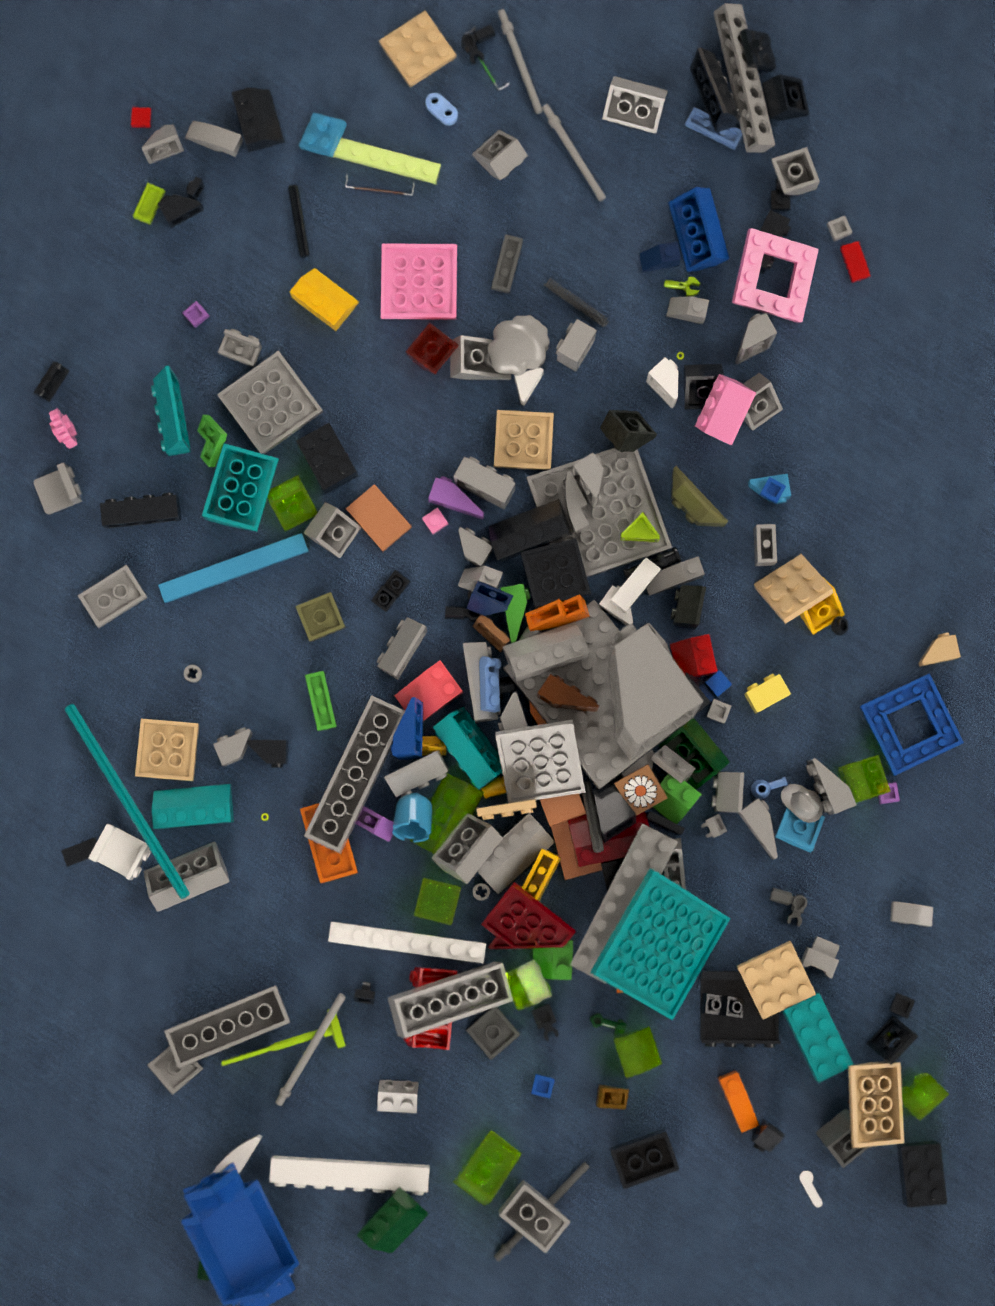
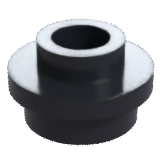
M837 616L833 619L831 629L834 634L839 636L848 631V622L845 618Z

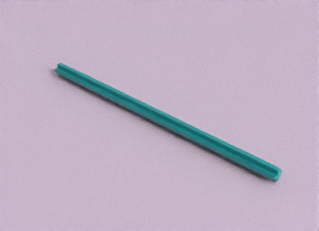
M73 704L68 705L65 708L67 715L181 899L190 895L189 890L76 706Z

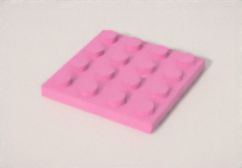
M382 244L381 319L456 320L457 244Z

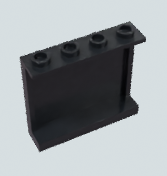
M700 971V1042L705 1043V1047H717V1043H724V1047H736V1044H744V1047H756V1044H764V1047L774 1048L775 1044H781L779 1040V1012L762 1019L740 971ZM703 993L744 998L743 1018L701 1013Z

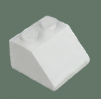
M665 357L648 373L646 382L673 408L678 398V367L671 359L668 360Z

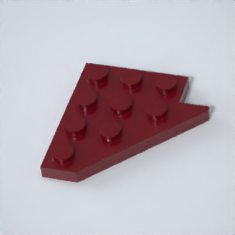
M515 882L481 924L496 936L488 946L489 949L563 948L576 932V930Z

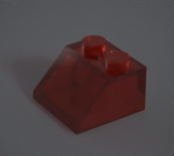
M429 323L407 349L406 353L409 359L423 370L435 375L459 345Z

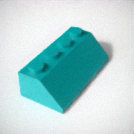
M464 707L448 714L432 727L435 730L436 736L447 746V751L455 757L459 767L470 777V782L478 790L503 773L499 753Z
M231 784L154 791L152 803L153 829L233 823Z

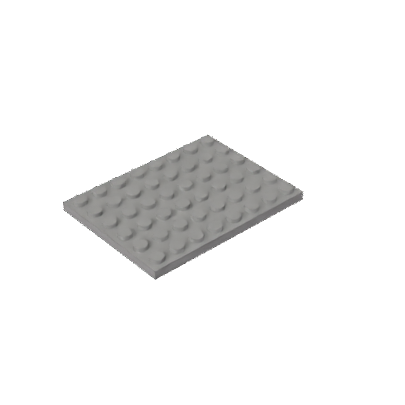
M593 600L587 605L590 616L575 622L590 652L588 658L515 683L509 664L504 667V670L547 724L573 720L581 767L598 789H601L668 736L631 761L617 743L608 663L613 652L610 646L615 642L613 637L619 632V629L597 602ZM550 674L553 676L558 675L565 680V684L570 687L573 685L580 689L582 695L594 698L599 708L597 712L553 708L537 698V693Z

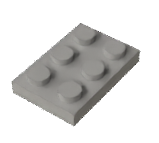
M127 565L78 595L98 628H101L148 598Z

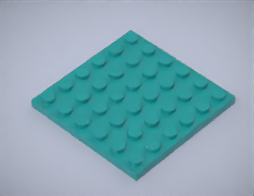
M650 868L590 973L673 1020L731 918Z

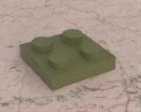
M331 592L296 606L310 642L346 628Z

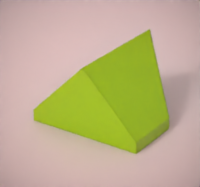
M642 512L621 533L620 540L658 543L660 535Z

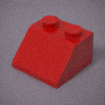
M709 634L691 637L670 644L673 660L684 675L687 672L697 678L717 672Z

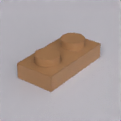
M481 615L473 625L499 652L503 650L502 646L507 645L510 641L507 634L497 628L493 621L486 616Z

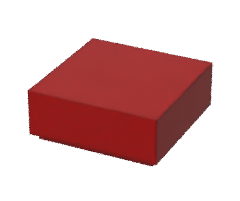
M132 107L131 126L151 128V108Z

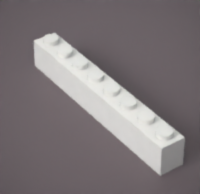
M331 922L328 942L484 963L486 943L340 922Z
M273 1156L271 1158L270 1183H274V1186L284 1187L286 1184H294V1187L297 1188L314 1185L315 1189H325L326 1186H333L334 1190H345V1187H351L353 1191H365V1188L373 1189V1192L383 1193L385 1190H392V1193H394L401 1187L404 1191H412L414 1195H424V1192H428L430 1165Z

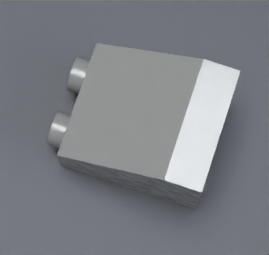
M633 624L626 626L613 637L615 642L610 646L613 652L608 668L616 739L630 761L693 719L703 703L699 694L648 624L639 630Z

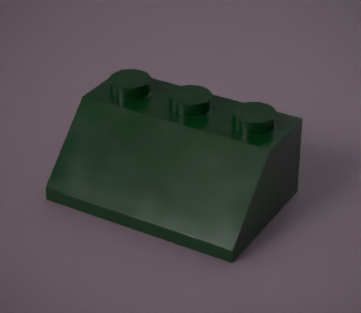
M694 718L659 745L661 748L666 745L695 768L688 781L696 790L730 763Z
M399 1187L363 1225L357 1236L371 1249L393 1253L429 1213Z

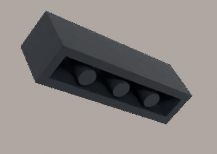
M163 493L159 497L144 495L141 499L126 497L124 501L107 499L105 503H100L101 522L105 529L181 520L179 498L177 495H173V493Z

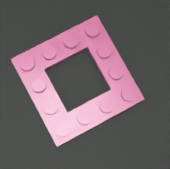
M748 229L732 303L801 323L806 308L818 249L756 229ZM763 254L794 263L787 298L756 289Z

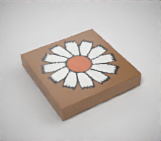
M649 764L614 782L620 795L636 815L668 798Z

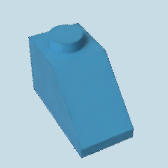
M788 474L755 478L748 481V487L758 494L761 493L769 477L784 484L786 488L776 504L786 503L791 497Z

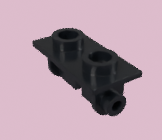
M53 361L33 393L50 402L70 370L63 367L59 362Z

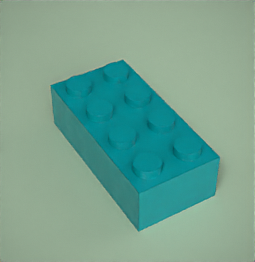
M815 992L816 995L784 1009L782 1012L814 1079L817 1082H821L848 1069V1066L854 1064L820 993Z

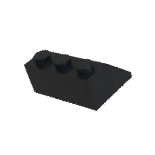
M249 87L231 92L249 152L285 143L269 89Z

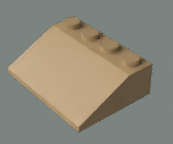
M887 1061L848 1066L852 1148L904 1143L900 1062H894L890 1065Z

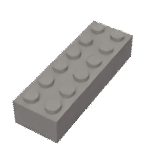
M496 961L387 997L397 1035L403 1038L513 1001L504 965Z
M276 985L164 1032L177 1066L180 1068L288 1024L290 1019Z

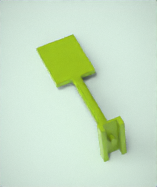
M336 1014L323 1036H333L337 1047L342 1048L346 1045ZM317 1030L224 1059L221 1062L222 1066L312 1040Z

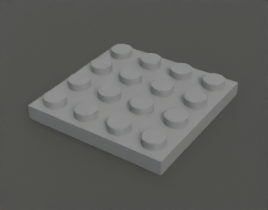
M279 351L217 394L261 454L267 453L323 413L321 407Z
M573 720L495 732L508 803L585 793Z

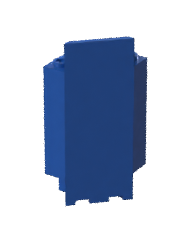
M231 1163L219 1173L214 1172L201 1179V1182L182 1189L192 1212L183 1218L181 1222L223 1306L230 1304L232 1306L238 1304L240 1306H268L296 1289L290 1275L294 1273L293 1270L299 1265V1262L258 1179L243 1183L234 1163Z

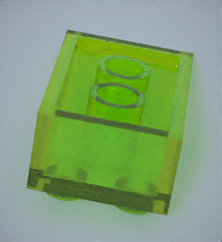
M490 1130L464 1164L453 1183L485 1206L493 1200L522 1153L494 1131Z

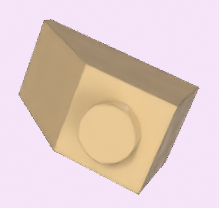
M949 633L937 635L938 638L932 641L919 661V667L960 658L956 635L950 636Z

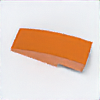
M580 594L563 602L558 599L525 613L530 631L555 628L590 616L586 601Z

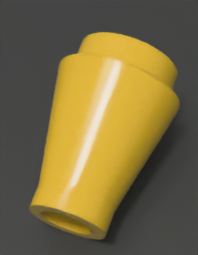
M498 776L488 785L481 788L486 799L507 793L503 776Z

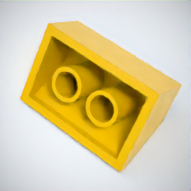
M315 268L303 275L290 290L291 297L335 331L338 330L359 303L358 300Z

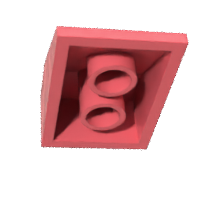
M440 660L394 696L404 710H406L411 697H416L423 702L424 722L462 695L463 691Z

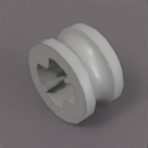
M189 665L184 670V677L189 682L195 683L201 679L202 671L196 665ZM191 669L198 671L194 679L193 677H188Z
M479 883L473 888L474 898L482 901L489 897L490 889L486 884ZM479 886L487 890V894L484 893L486 896L483 898L480 895H476V890L478 891L477 888Z

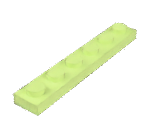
M344 138L340 139L333 155L336 158L436 184L441 164Z

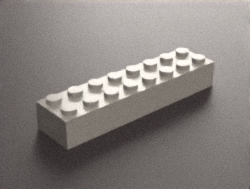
M371 695L304 835L305 838L339 854L342 853L391 750L393 736L403 717L404 710Z
M642 824L570 964L571 966L606 984L605 981L594 976L590 971L648 870L651 868L662 874L678 843L677 841Z

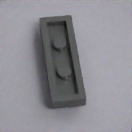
M505 234L491 290L510 294L523 245L522 238Z

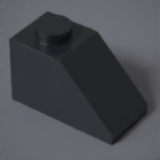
M178 195L165 196L161 199V202L157 203L171 228L204 211L200 201Z
M247 740V744L265 763L271 764V768H283V764H288L287 740Z
M763 1119L751 1140L755 1143L754 1147L764 1153L765 1150L771 1152L784 1138L785 1134Z

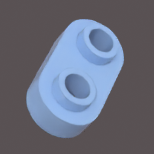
M431 93L427 96L426 108L444 125H453L457 121V109L442 95ZM436 99L438 103L433 104L432 100ZM446 112L452 113L450 116L445 115Z

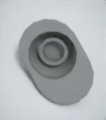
M789 784L781 791L783 804L802 821L812 823L819 820L822 816L823 808L820 797L816 792L798 784Z

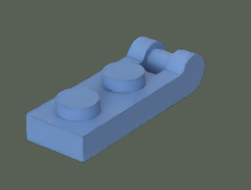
M482 656L479 661L480 705L482 711L495 713L500 711L499 668L501 667L500 659H491L487 656Z

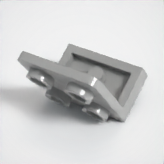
M64 462L57 465V471L34 480V486L44 511L48 515L82 502L80 497L82 494L78 484H75L73 479L75 474L71 466L68 467Z

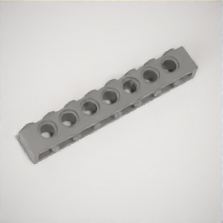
M725 3L714 11V16L735 105L741 115L739 122L746 152L764 153L775 146L758 70L748 67L740 31L745 28L748 29L743 7L739 4Z

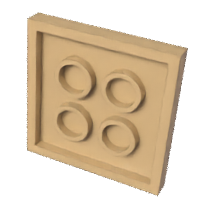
M426 11L379 40L380 45L410 87L456 58L455 52Z
M497 410L494 467L550 470L554 413Z
M802 554L754 583L758 593L785 624L834 593L833 588Z
M141 719L135 776L194 781L199 724Z
M534 799L477 808L478 817H482V820L494 819V815L502 814V817L513 816V812L521 811V814L533 813V809L536 808V801Z
M791 941L737 965L762 1019L816 995Z

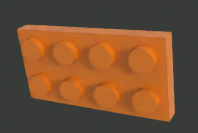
M320 803L300 809L306 831ZM349 838L341 854L308 839L320 884L358 873Z

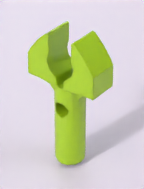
M688 277L686 282L664 281V287L683 290L686 293L685 297H694L699 293V290H691L689 288L690 285L700 286V282L695 277Z

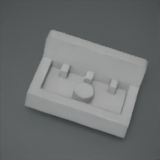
M225 329V336L218 354L254 367L262 348L261 343L258 342L259 339L251 335L245 337L241 335L240 331L235 329Z
M666 745L659 749L651 758L654 763L680 783L683 781L687 782L695 770L692 765Z
M379 1081L377 1111L417 1113L418 1082Z

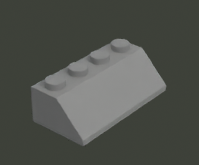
M575 622L502 646L515 683L586 659L590 653L584 636Z
M486 642L463 643L475 723L498 720L501 710L495 713L482 711L480 705L479 661L482 656L492 658L491 647H487Z
M530 813L502 837L501 842L477 871L497 894L505 889L537 859L541 849L547 850L555 843Z
M215 841L170 860L190 892V895L184 899L178 896L160 865L143 871L148 896L157 912L230 882L226 866Z

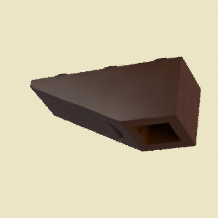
M550 674L537 693V698L553 708L597 712L599 708L594 698L582 695L580 689L573 685L570 687L565 684V680L558 675L553 676Z

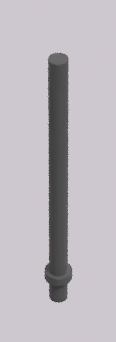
M584 1161L548 1201L554 1205L590 1166ZM517 1231L506 1244L503 1243L501 1245V1249L494 1255V1258L500 1262L506 1254L509 1255L512 1252L511 1249L524 1235Z

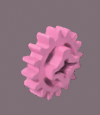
M58 408L49 412L50 419L52 420L49 424L59 443L63 442L69 449L78 444L75 438L77 432L67 414L63 416Z

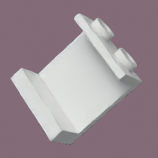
M106 824L89 859L122 874L128 880H133V878L139 876L142 870L140 865L143 860L146 861L151 850H149L150 848L147 843L111 824Z

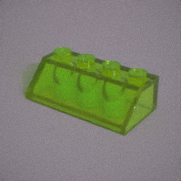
M446 773L447 777L442 779L430 801L432 804V827L429 839L415 843L433 854L437 852L467 813L470 815L474 813L484 794L483 791Z

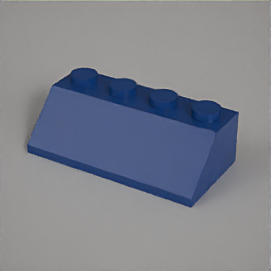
M695 187L668 202L687 273L714 267L729 260L710 188Z

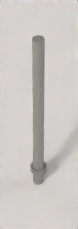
M338 994L285 1086L279 1090L280 1094L275 1101L277 1105L282 1106L285 1099L290 1097L291 1089L345 1000V995Z

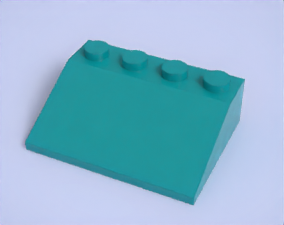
M165 366L153 379L154 385L151 386L153 397L157 399V404H154L155 412L160 417V422L157 423L159 433L163 434V440H161L162 451H166L168 456L190 453L191 448L179 380L170 366Z
M224 443L202 517L205 520L257 532L279 459Z

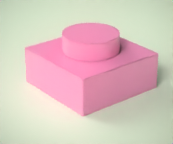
M438 508L422 518L432 534L448 525L447 520Z

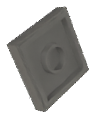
M498 1007L489 1009L466 1029L467 1033L490 1060L521 1035Z

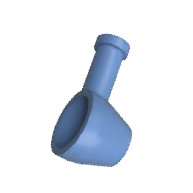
M785 777L769 783L765 780H757L751 786V793L756 798L764 799L770 794V790L788 786ZM760 785L765 787V791L763 793L759 792L758 787Z

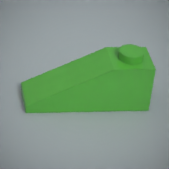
M524 584L501 588L502 591L514 595L508 609L505 611L511 643L517 641L527 600L530 599L529 590L524 588Z

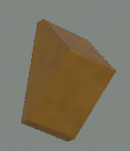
M599 1084L596 1106L598 1108L626 1109L629 1089Z

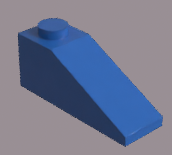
M411 697L393 736L391 751L393 756L399 760L422 758L423 702L416 697Z

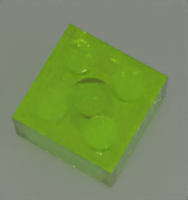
M423 878L414 916L452 925L462 887Z
M535 959L506 972L513 1002L517 1010L533 1006L552 996L550 985L544 980L541 967L536 963Z

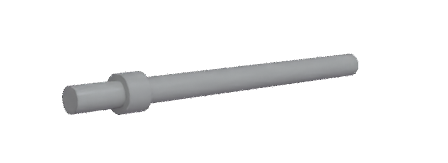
M502 9L498 11L502 22L501 28L508 38L535 113L540 114L543 110L514 36L513 25L509 22L505 10Z
M545 104L542 109L549 119L548 123L556 130L598 200H604L606 198L561 126L559 117L553 113L548 104Z

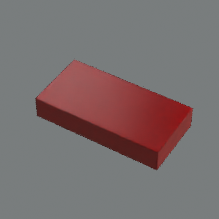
M859 241L841 246L840 250L851 282L870 278L871 275Z

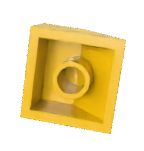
M826 579L825 581L833 588L834 593L800 614L813 635L830 625L835 617H843L845 615L835 588Z

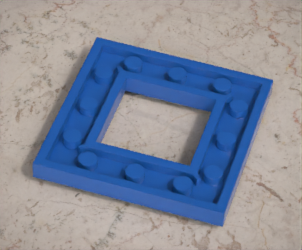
M930 673L859 706L893 776L964 743ZM920 700L936 735L903 750L886 715Z

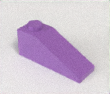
M443 476L435 478L428 498L430 503L483 520L484 512L452 483L451 479Z

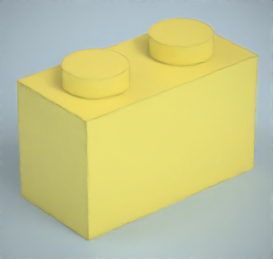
M771 674L765 677V682L759 686L756 682L747 687L748 692L744 695L755 714L791 695L780 674L777 676Z

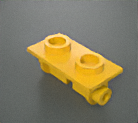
M422 736V756L430 755L438 750L442 755H446V745L437 736Z

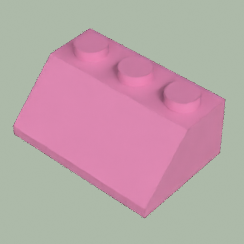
M719 374L713 384L709 397L706 399L695 427L712 437L732 445L756 392L737 380Z

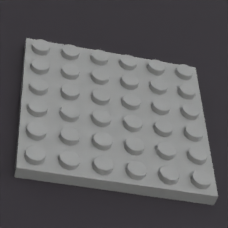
M613 448L595 454L604 463L596 506L592 508L584 496L588 505L582 511L589 523V528L577 534H574L567 514L565 485L567 472L570 470L572 472L573 465L580 460L527 477L536 507L560 499L572 535L549 543V545L577 538L587 577L672 549L638 449L634 452H619ZM642 512L660 535L658 543L620 540L621 533Z

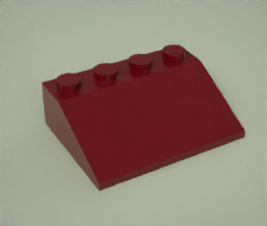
M645 811L636 815V824L607 842H603L604 850L598 853L593 851L587 815L584 814L568 820L577 866L583 867L626 857L642 824L649 827Z

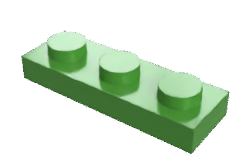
M324 671L305 675L317 731L336 728Z

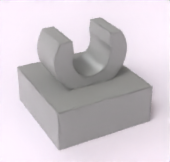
M719 814L705 820L706 823L701 825L702 828L707 826L710 829V833L706 834V837L713 836L715 838L727 832Z

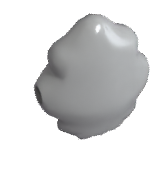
M531 315L515 316L512 320L503 321L494 328V340L488 345V353L491 357L492 367L496 372L519 376L524 374L527 369H538L543 365L550 341L548 329L540 321Z

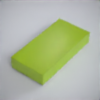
M147 183L133 218L151 225L159 208L157 203L161 202L166 192L165 189Z

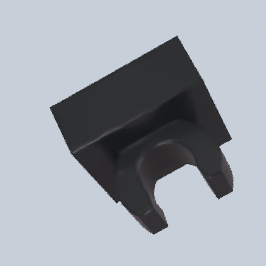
M509 676L499 678L500 699H503V693L509 692L511 697L513 691H515L514 681Z
M363 981L362 990H355V1002L374 1005L375 992L370 991L371 982Z

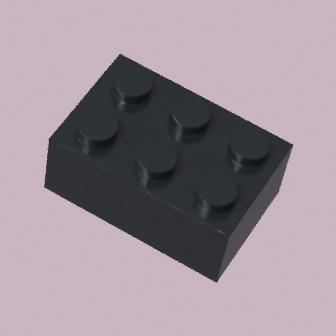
M330 423L296 440L325 494L358 477L356 469Z
M665 1128L609 1148L623 1189L680 1170Z
M934 1140L897 1144L903 1204L908 1208L947 1204L941 1143Z

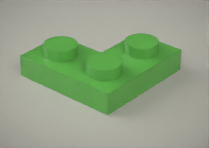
M203 415L197 430L206 440L200 457L209 467H216L223 444L226 441L227 433L210 415Z

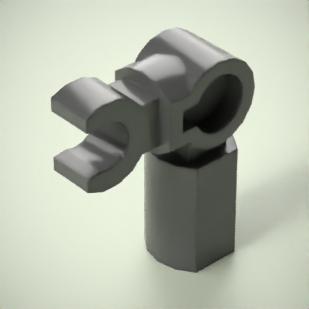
M772 888L769 900L788 906L792 904L790 909L792 913L787 916L786 921L790 924L791 919L796 917V925L800 927L802 924L801 913L804 912L807 906V899L801 894L792 896L791 892Z

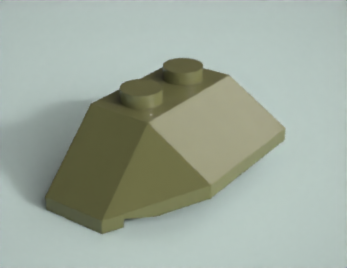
M675 466L672 471V504L678 510L682 509L685 512V518L691 524L724 527L728 520L685 474Z

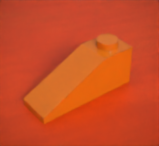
M734 1070L718 1077V1081L741 1133L759 1126L738 1072Z

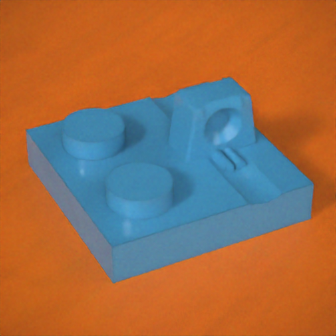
M313 112L299 147L303 150L333 157L347 123L344 120Z
M786 807L775 838L811 853L825 817L821 816L819 820L807 823L799 819Z

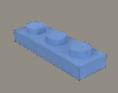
M695 107L685 123V126L733 150L736 149L742 137V131L736 127L715 133L709 115Z

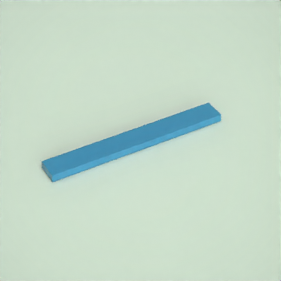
M300 533L164 582L158 586L164 603H168L307 553L309 550L303 534Z

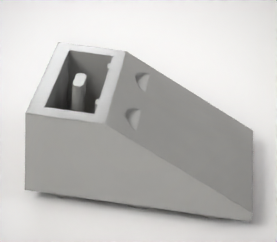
M816 758L807 761V772L815 780L813 786L816 793L822 797L821 805L825 813L828 812L829 815L856 806L848 785Z

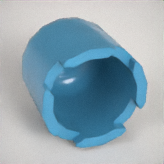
M419 793L402 796L396 805L393 822L394 836L403 841L405 838L413 839L415 843L428 840L432 827L431 802Z

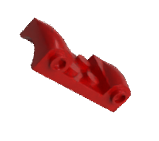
M415 967L410 972V982L417 988L456 975L457 971ZM452 1022L404 1038V1042L412 1048L450 1050Z

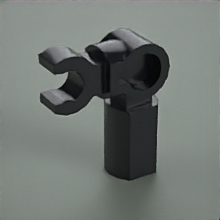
M491 24L473 32V35L467 33L461 39V47L470 55L469 61L472 65L476 63L473 58L475 56H478L481 61L484 60V55L481 51L477 50L478 46L476 43L480 44L495 36V31Z
M470 590L468 592V600H470L471 597ZM445 607V619L464 620V618H468L469 621L476 622L481 614L465 609V607Z

